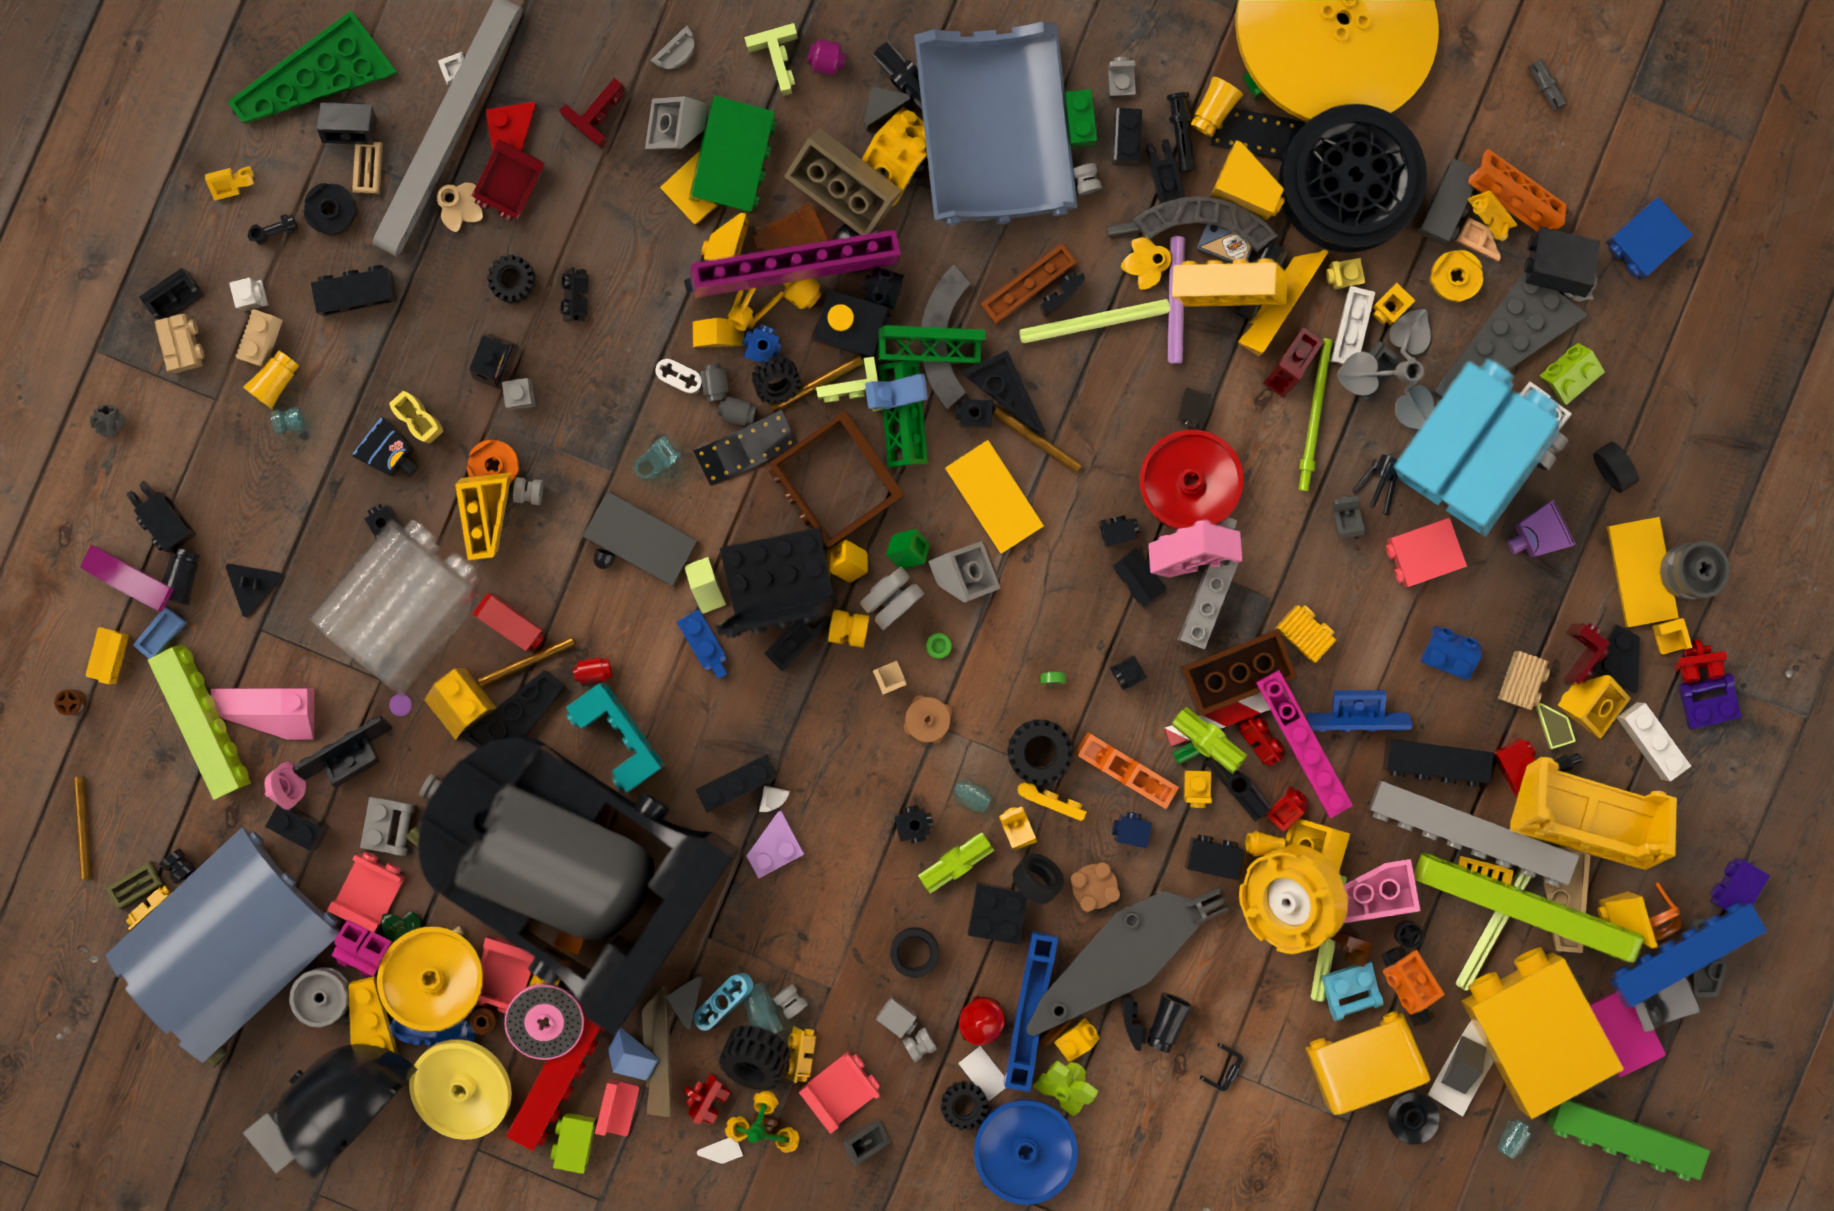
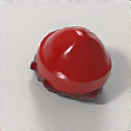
M975 996L972 1002L966 1007L961 1008L959 1029L965 1041L974 1045H986L1000 1038V1033L1006 1027L1004 1011L998 1001L990 997Z

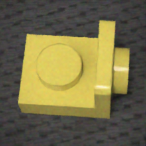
M1361 258L1341 262L1333 261L1329 264V269H1326L1328 284L1333 285V290L1365 284Z

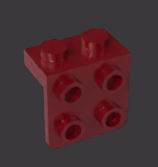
M1584 623L1572 624L1567 630L1569 635L1587 647L1564 678V681L1568 684L1579 685L1581 682H1587L1593 674L1591 669L1597 661L1601 662L1609 651L1606 648L1610 642L1600 636L1602 631L1590 623L1588 625Z

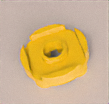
M1465 250L1444 253L1433 264L1430 283L1441 298L1455 303L1462 302L1473 297L1480 290L1483 284L1482 265L1475 255ZM1461 270L1463 281L1454 282L1451 271Z

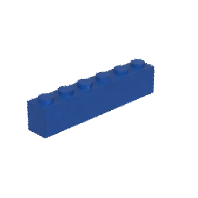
M1737 902L1726 908L1728 913L1719 917L1716 914L1704 921L1705 926L1697 930L1693 927L1681 934L1683 938L1675 943L1673 940L1663 943L1659 946V952L1653 955L1649 952L1636 959V965L1630 968L1628 965H1625L1614 971L1615 976L1609 979L1624 1007L1632 1008L1765 933L1767 930L1752 904Z

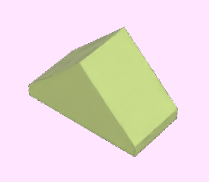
M709 557L684 566L690 588L702 614L727 605Z

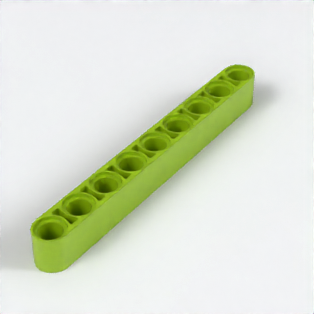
M1421 853L1414 871V879L1423 884L1629 962L1636 961L1645 938L1632 930L1513 885L1507 884L1505 886V882L1431 854Z

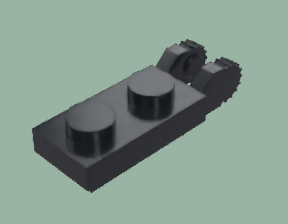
M1162 140V150L1166 159L1161 161L1157 160L1153 143L1146 144L1150 161L1149 166L1159 204L1185 197L1176 158L1173 157L1169 140Z
M829 616L824 617L814 630L807 623H803L802 619L797 620L764 654L783 672L819 636L818 633L832 619Z

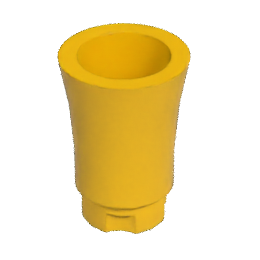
M1213 76L1208 90L1194 114L1195 118L1191 122V126L1199 132L1212 137L1234 105L1241 99L1243 93L1230 83Z
M279 350L274 358L271 357L265 366L243 388L272 409L299 365Z

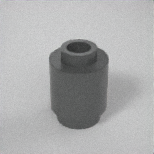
M720 363L705 365V370L700 371L703 394L707 397V402L726 399L729 392L726 368H720Z
M727 396L726 401L721 400L718 415L722 416L723 422L746 427V425L754 423L757 406L751 405L752 402Z

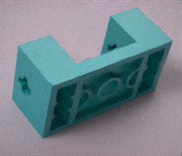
M606 682L599 683L566 707L569 712L566 714L569 721L574 727L579 726L581 729L589 727L602 716L609 713L607 720L615 730L620 729L625 736L622 738L624 744L630 751L635 750L637 752L612 771L614 774L612 780L620 791L623 789L626 792L633 790L666 766Z

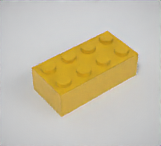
M1260 259L1258 263H1248L1247 260H1233V264H1223L1222 261L1211 260L1207 261V265H1197V262L1184 261L1182 265H1173L1172 297L1185 307L1286 305L1288 274L1277 263H1274L1272 259Z

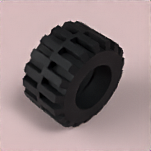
M1035 719L1023 723L1010 737L1007 749L1008 760L1015 773L1026 782L1037 785L1050 784L1062 778V775L1070 768L1069 765L1073 759V745L1068 734L1059 725L1049 720ZM1035 737H1046L1055 746V757L1045 767H1035L1025 757V747Z
M751 1025L738 1026L729 1034L720 1055L719 1064L721 1065V1070L726 1073L725 1075L737 1084L754 1090L760 1089L765 1091L774 1089L779 1085L791 1056L790 1049L785 1041L769 1030Z

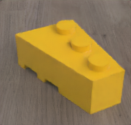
M512 472L460 478L455 484L468 560L491 558L497 553Z

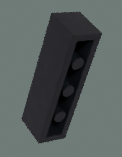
M1386 738L1383 769L1390 770L1389 775L1405 777L1406 772L1415 774V779L1430 781L1431 776L1441 777L1440 782L1456 784V780L1459 779L1467 780V786L1482 787V783H1490L1494 753Z

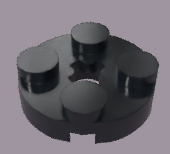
M321 183L313 187L305 197L304 217L307 223L314 230L328 236L346 231L357 216V208L353 196L341 185ZM335 203L336 207L333 215L330 213L324 214L326 211L325 204L333 205Z

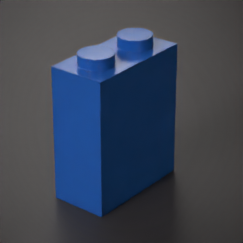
M1657 197L1609 238L1606 243L1609 245L1608 249L1611 254L1618 259L1621 258L1627 265L1626 270L1629 274L1641 280L1654 271L1693 234L1667 205Z

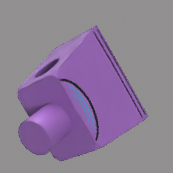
M1554 500L1542 504L1517 522L1514 526L1518 536L1507 540L1508 547L1513 554L1526 549L1529 557L1539 556L1575 545Z

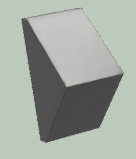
M872 86L864 120L866 130L869 131L891 117L903 106H908L910 104L909 95Z
M702 974L694 976L669 992L666 996L685 1028L691 1029L704 976Z
M1461 1036L1441 1083L1466 1094L1483 1073L1486 1047Z
M880 1119L843 1136V1145L853 1166H857L890 1144Z

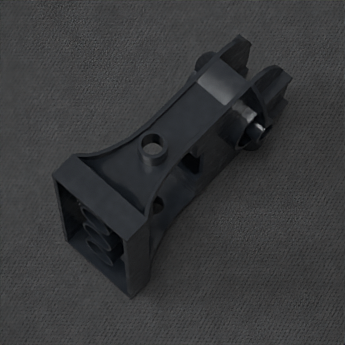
M523 736L488 743L459 760L442 779L431 796L420 819L422 824L418 840L420 867L429 885L439 894L533 955L534 959L528 966V969L535 976L552 985L560 977L576 995L586 1018L613 1036L625 1022L739 848L715 832L692 830L664 820L670 808L650 794L644 792L635 804L545 743ZM506 786H512L594 824L609 804L672 847V850L648 885L665 901L636 944L618 935L607 946L591 970L527 930L526 927L532 920V917L455 885L460 862L470 852L477 840L482 842L489 829L484 826L492 810L496 795Z

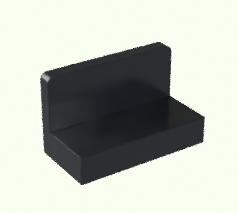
M1134 549L1112 565V568L1141 608L1152 602L1154 598L1166 590L1157 575L1150 573V566L1138 549Z

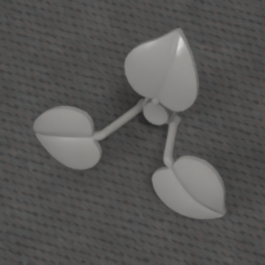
M1420 309L1407 312L1392 324L1390 341L1394 346L1401 347L1400 353L1408 360L1399 363L1396 370L1377 371L1378 363L1374 356L1367 352H1357L1350 355L1337 372L1340 384L1347 391L1356 395H1369L1375 392L1379 386L1377 376L1396 375L1400 381L1409 382L1404 389L1406 395L1400 396L1395 403V414L1402 425L1421 430L1431 416L1435 407L1432 395L1427 388L1421 385L1412 388L1422 378L1424 369L1422 364L1415 361L1416 359L1409 354H1420L1429 346L1431 330L1427 310Z

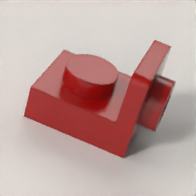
M1289 786L1284 795L1272 805V808L1265 815L1284 832L1305 813L1308 802L1302 792L1294 790Z

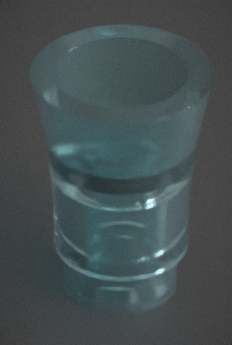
M765 981L753 985L752 992L743 1000L749 1025L762 1027L773 1034L785 1030L770 992L767 991Z

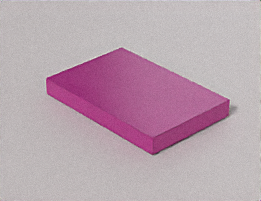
M1616 991L1589 1004L1624 1070L1616 1073L1618 1077L1627 1075L1666 1056L1655 1030L1645 1032L1635 1007H1624Z

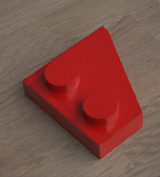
M535 102L486 110L492 151L498 139L521 151L524 150V142L526 137H528L530 122L536 110Z

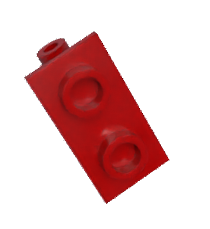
M1255 715L1250 717L1248 721L1244 720L1238 725L1241 729L1239 732L1249 745L1256 741L1260 743L1253 750L1263 764H1267L1270 767L1277 761L1280 762L1285 755L1284 746L1278 738H1274L1268 731L1269 726L1262 717Z

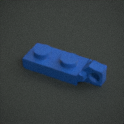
M700 609L677 621L678 626L706 671L712 668L718 679L726 676L728 672L722 664L723 661L727 660L724 655L725 652Z

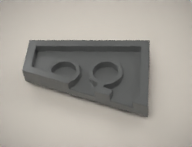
M1690 918L1689 929L1693 927L1697 930L1705 926L1704 921L1708 918ZM1729 953L1689 975V981L1696 997L1719 996L1727 970L1726 961Z

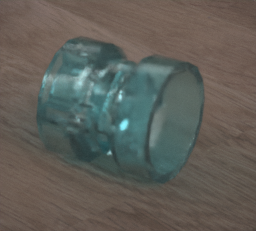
M299 406L290 407L286 411L281 409L271 411L272 426L276 435H283L291 430L293 432L304 430L303 416Z

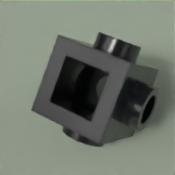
M874 268L872 275L866 276L863 290L867 291L865 300L894 310L900 295L904 275L886 268Z
M918 805L903 808L904 813L894 815L900 842L911 839L912 844L927 840L926 836L931 835L930 828H934L931 812L926 813L925 808L919 809ZM917 820L920 823L919 827H911V821Z

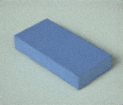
M165 606L163 612L156 616L133 646L150 659L167 648L187 624V621L169 606Z

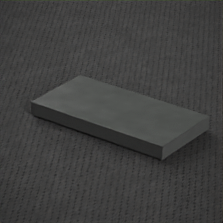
M608 491L583 534V537L672 586H674L698 542Z

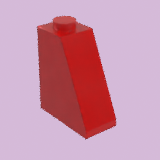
M487 593L472 613L524 651L536 650L544 640L542 634L545 630L497 594Z

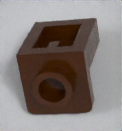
M1340 931L1330 938L1340 943V949L1347 951L1345 960L1361 967L1365 966L1372 945L1371 942Z

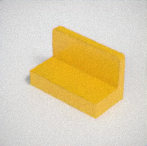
M99 627L86 676L97 679L101 683L117 684L130 634Z

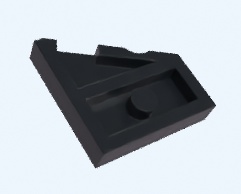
M1614 624L1606 639L1610 642L1606 648L1609 651L1601 662L1597 661L1591 670L1601 676L1609 675L1621 687L1632 693H1637L1640 636Z

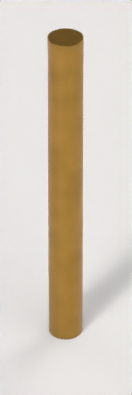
M857 355L801 386L799 393L795 392L796 396L794 398L788 397V402L785 403L783 399L780 400L778 405H776L775 401L772 405H769L775 413L816 390V387L830 383L864 364L860 355Z
M997 407L992 414L1075 473L1081 468V463L1000 407Z
M571 636L478 678L481 687H485L576 646V643Z
M84 776L73 777L80 878L81 880L91 879L86 796Z

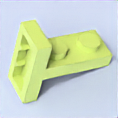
M794 23L744 37L749 53L769 47L782 96L792 94L791 86L795 85L792 71H786L784 61L788 60L785 46H779V44L798 39Z
M874 357L864 358L867 379L816 387L818 399H824V403L839 401V396L849 395L850 399L864 397V392H866L865 383L878 381ZM872 409V411L883 410V409Z

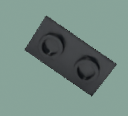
M575 267L565 270V273L562 275L561 286L562 289H565L564 299L561 301L560 312L564 315L563 321L571 320L574 316V321L584 322L585 317H587L588 298H578L579 293H588L589 275H586L585 269H576L575 273Z

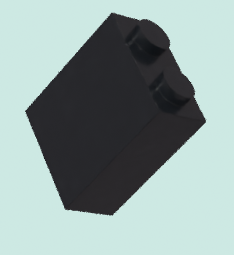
M1540 227L1535 236L1531 235L1528 241L1527 250L1530 251V257L1526 259L1524 265V272L1527 273L1525 283L1586 298L1594 286L1601 241Z
M828 290L814 341L867 358L874 357L875 353L879 354V329L884 325L889 326L892 315L887 314L888 307ZM835 305H846L853 312V324L846 331H836L829 325L828 312Z

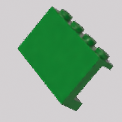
M714 95L711 99L689 200L710 202L744 211V214H750L752 209H757L760 195L756 194L758 184L762 185L765 176V169H762L764 159L768 160L771 145L767 144L769 134L773 135L777 124V120L773 119L775 111Z

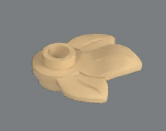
M463 183L457 187L445 185L437 193V202L442 208L441 219L451 231L458 232L463 221L474 223L483 219L481 207L474 203L476 198L471 196L476 187L473 183ZM448 194H454L455 198L452 202L446 201Z

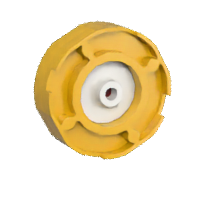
M1293 844L1270 851L1255 860L1246 870L1248 872L1244 883L1240 885L1239 901L1242 911L1253 934L1260 941L1266 940L1277 947L1276 951L1296 954L1315 949L1333 937L1342 927L1348 909V895L1339 871L1320 852L1307 846Z

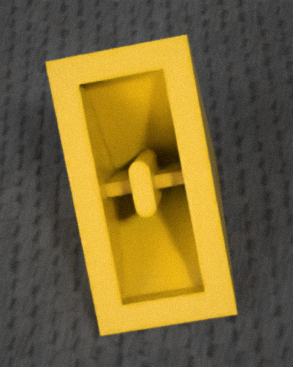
M724 318L693 321V347H745L743 345L745 331L735 329L728 323V319Z

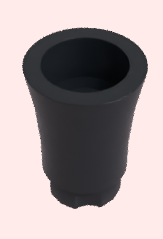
M175 548L173 557H170L162 579L163 583L173 588L168 600L190 606L194 579L199 566L197 565L200 558L199 554Z
M1162 992L1158 1010L1149 1031L1148 1045L1162 1052L1170 1053L1173 1044L1176 1043L1184 1024L1195 1007L1180 997Z

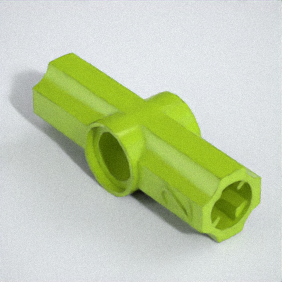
M1187 707L1177 715L1172 723L1174 728L1192 741L1193 746L1201 754L1209 758L1212 757L1232 774L1242 765L1247 757V754L1226 739L1225 733L1212 723L1207 724Z
M981 832L960 847L958 845L942 855L938 862L918 874L929 893H932L951 879L955 880L968 872L973 867L972 865L992 853L994 849L983 832Z

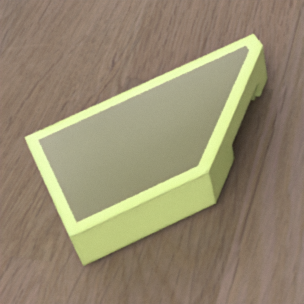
M1539 703L1536 710L1549 749L1576 742L1569 718Z

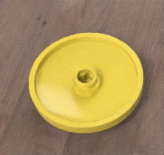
M446 1040L431 1046L416 1061L414 1066L418 1070L409 1080L411 1100L422 1120L438 1133L462 1140L479 1138L493 1131L507 1114L512 1095L508 1074L498 1058L481 1045L466 1040Z

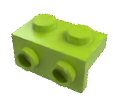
M1578 343L1569 348L1555 363L1549 365L1540 377L1543 381L1550 384L1559 401L1567 405L1604 374L1605 371L1594 352Z

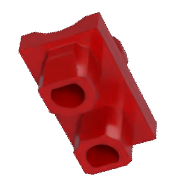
M1699 639L1693 640L1692 648L1684 649L1685 656L1690 657L1679 658L1678 663L1674 664L1675 672L1681 673L1685 684L1699 681L1698 669L1706 668L1708 679H1720L1724 676L1723 663L1727 660L1726 651L1711 653V645L1702 646Z
M709 1073L704 1083L697 1081L694 1088L686 1086L684 1092L689 1097L685 1104L690 1106L688 1115L693 1118L692 1121L700 1125L701 1121L713 1124L718 1116V1110L710 1105L714 1098L724 1103L730 1095V1090L712 1073Z

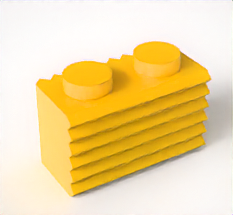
M1295 605L1275 629H1279L1280 634L1312 663H1316L1336 641L1332 636L1335 632L1324 622L1321 625L1313 619L1316 615L1307 606L1304 605L1301 608L1299 605Z

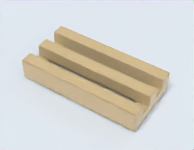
M374 142L373 145L355 144L353 193L380 195L383 149L381 142ZM362 147H366L364 187H360ZM372 147L375 148L373 188L370 187Z

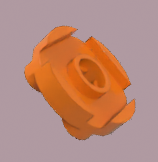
M499 440L482 441L469 454L470 457L467 465L469 477L512 472L511 485L520 472L519 458L515 450L510 445ZM490 459L499 461V470L497 472L487 470Z

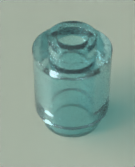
M968 778L964 782L959 780L952 792L955 795L954 801L974 813L978 811L982 814L992 799V796L988 794V790Z
M1516 1119L1515 1122L1509 1120L1497 1141L1499 1144L1496 1149L1515 1160L1517 1155H1521L1532 1136V1133L1528 1131L1530 1126L1519 1119Z

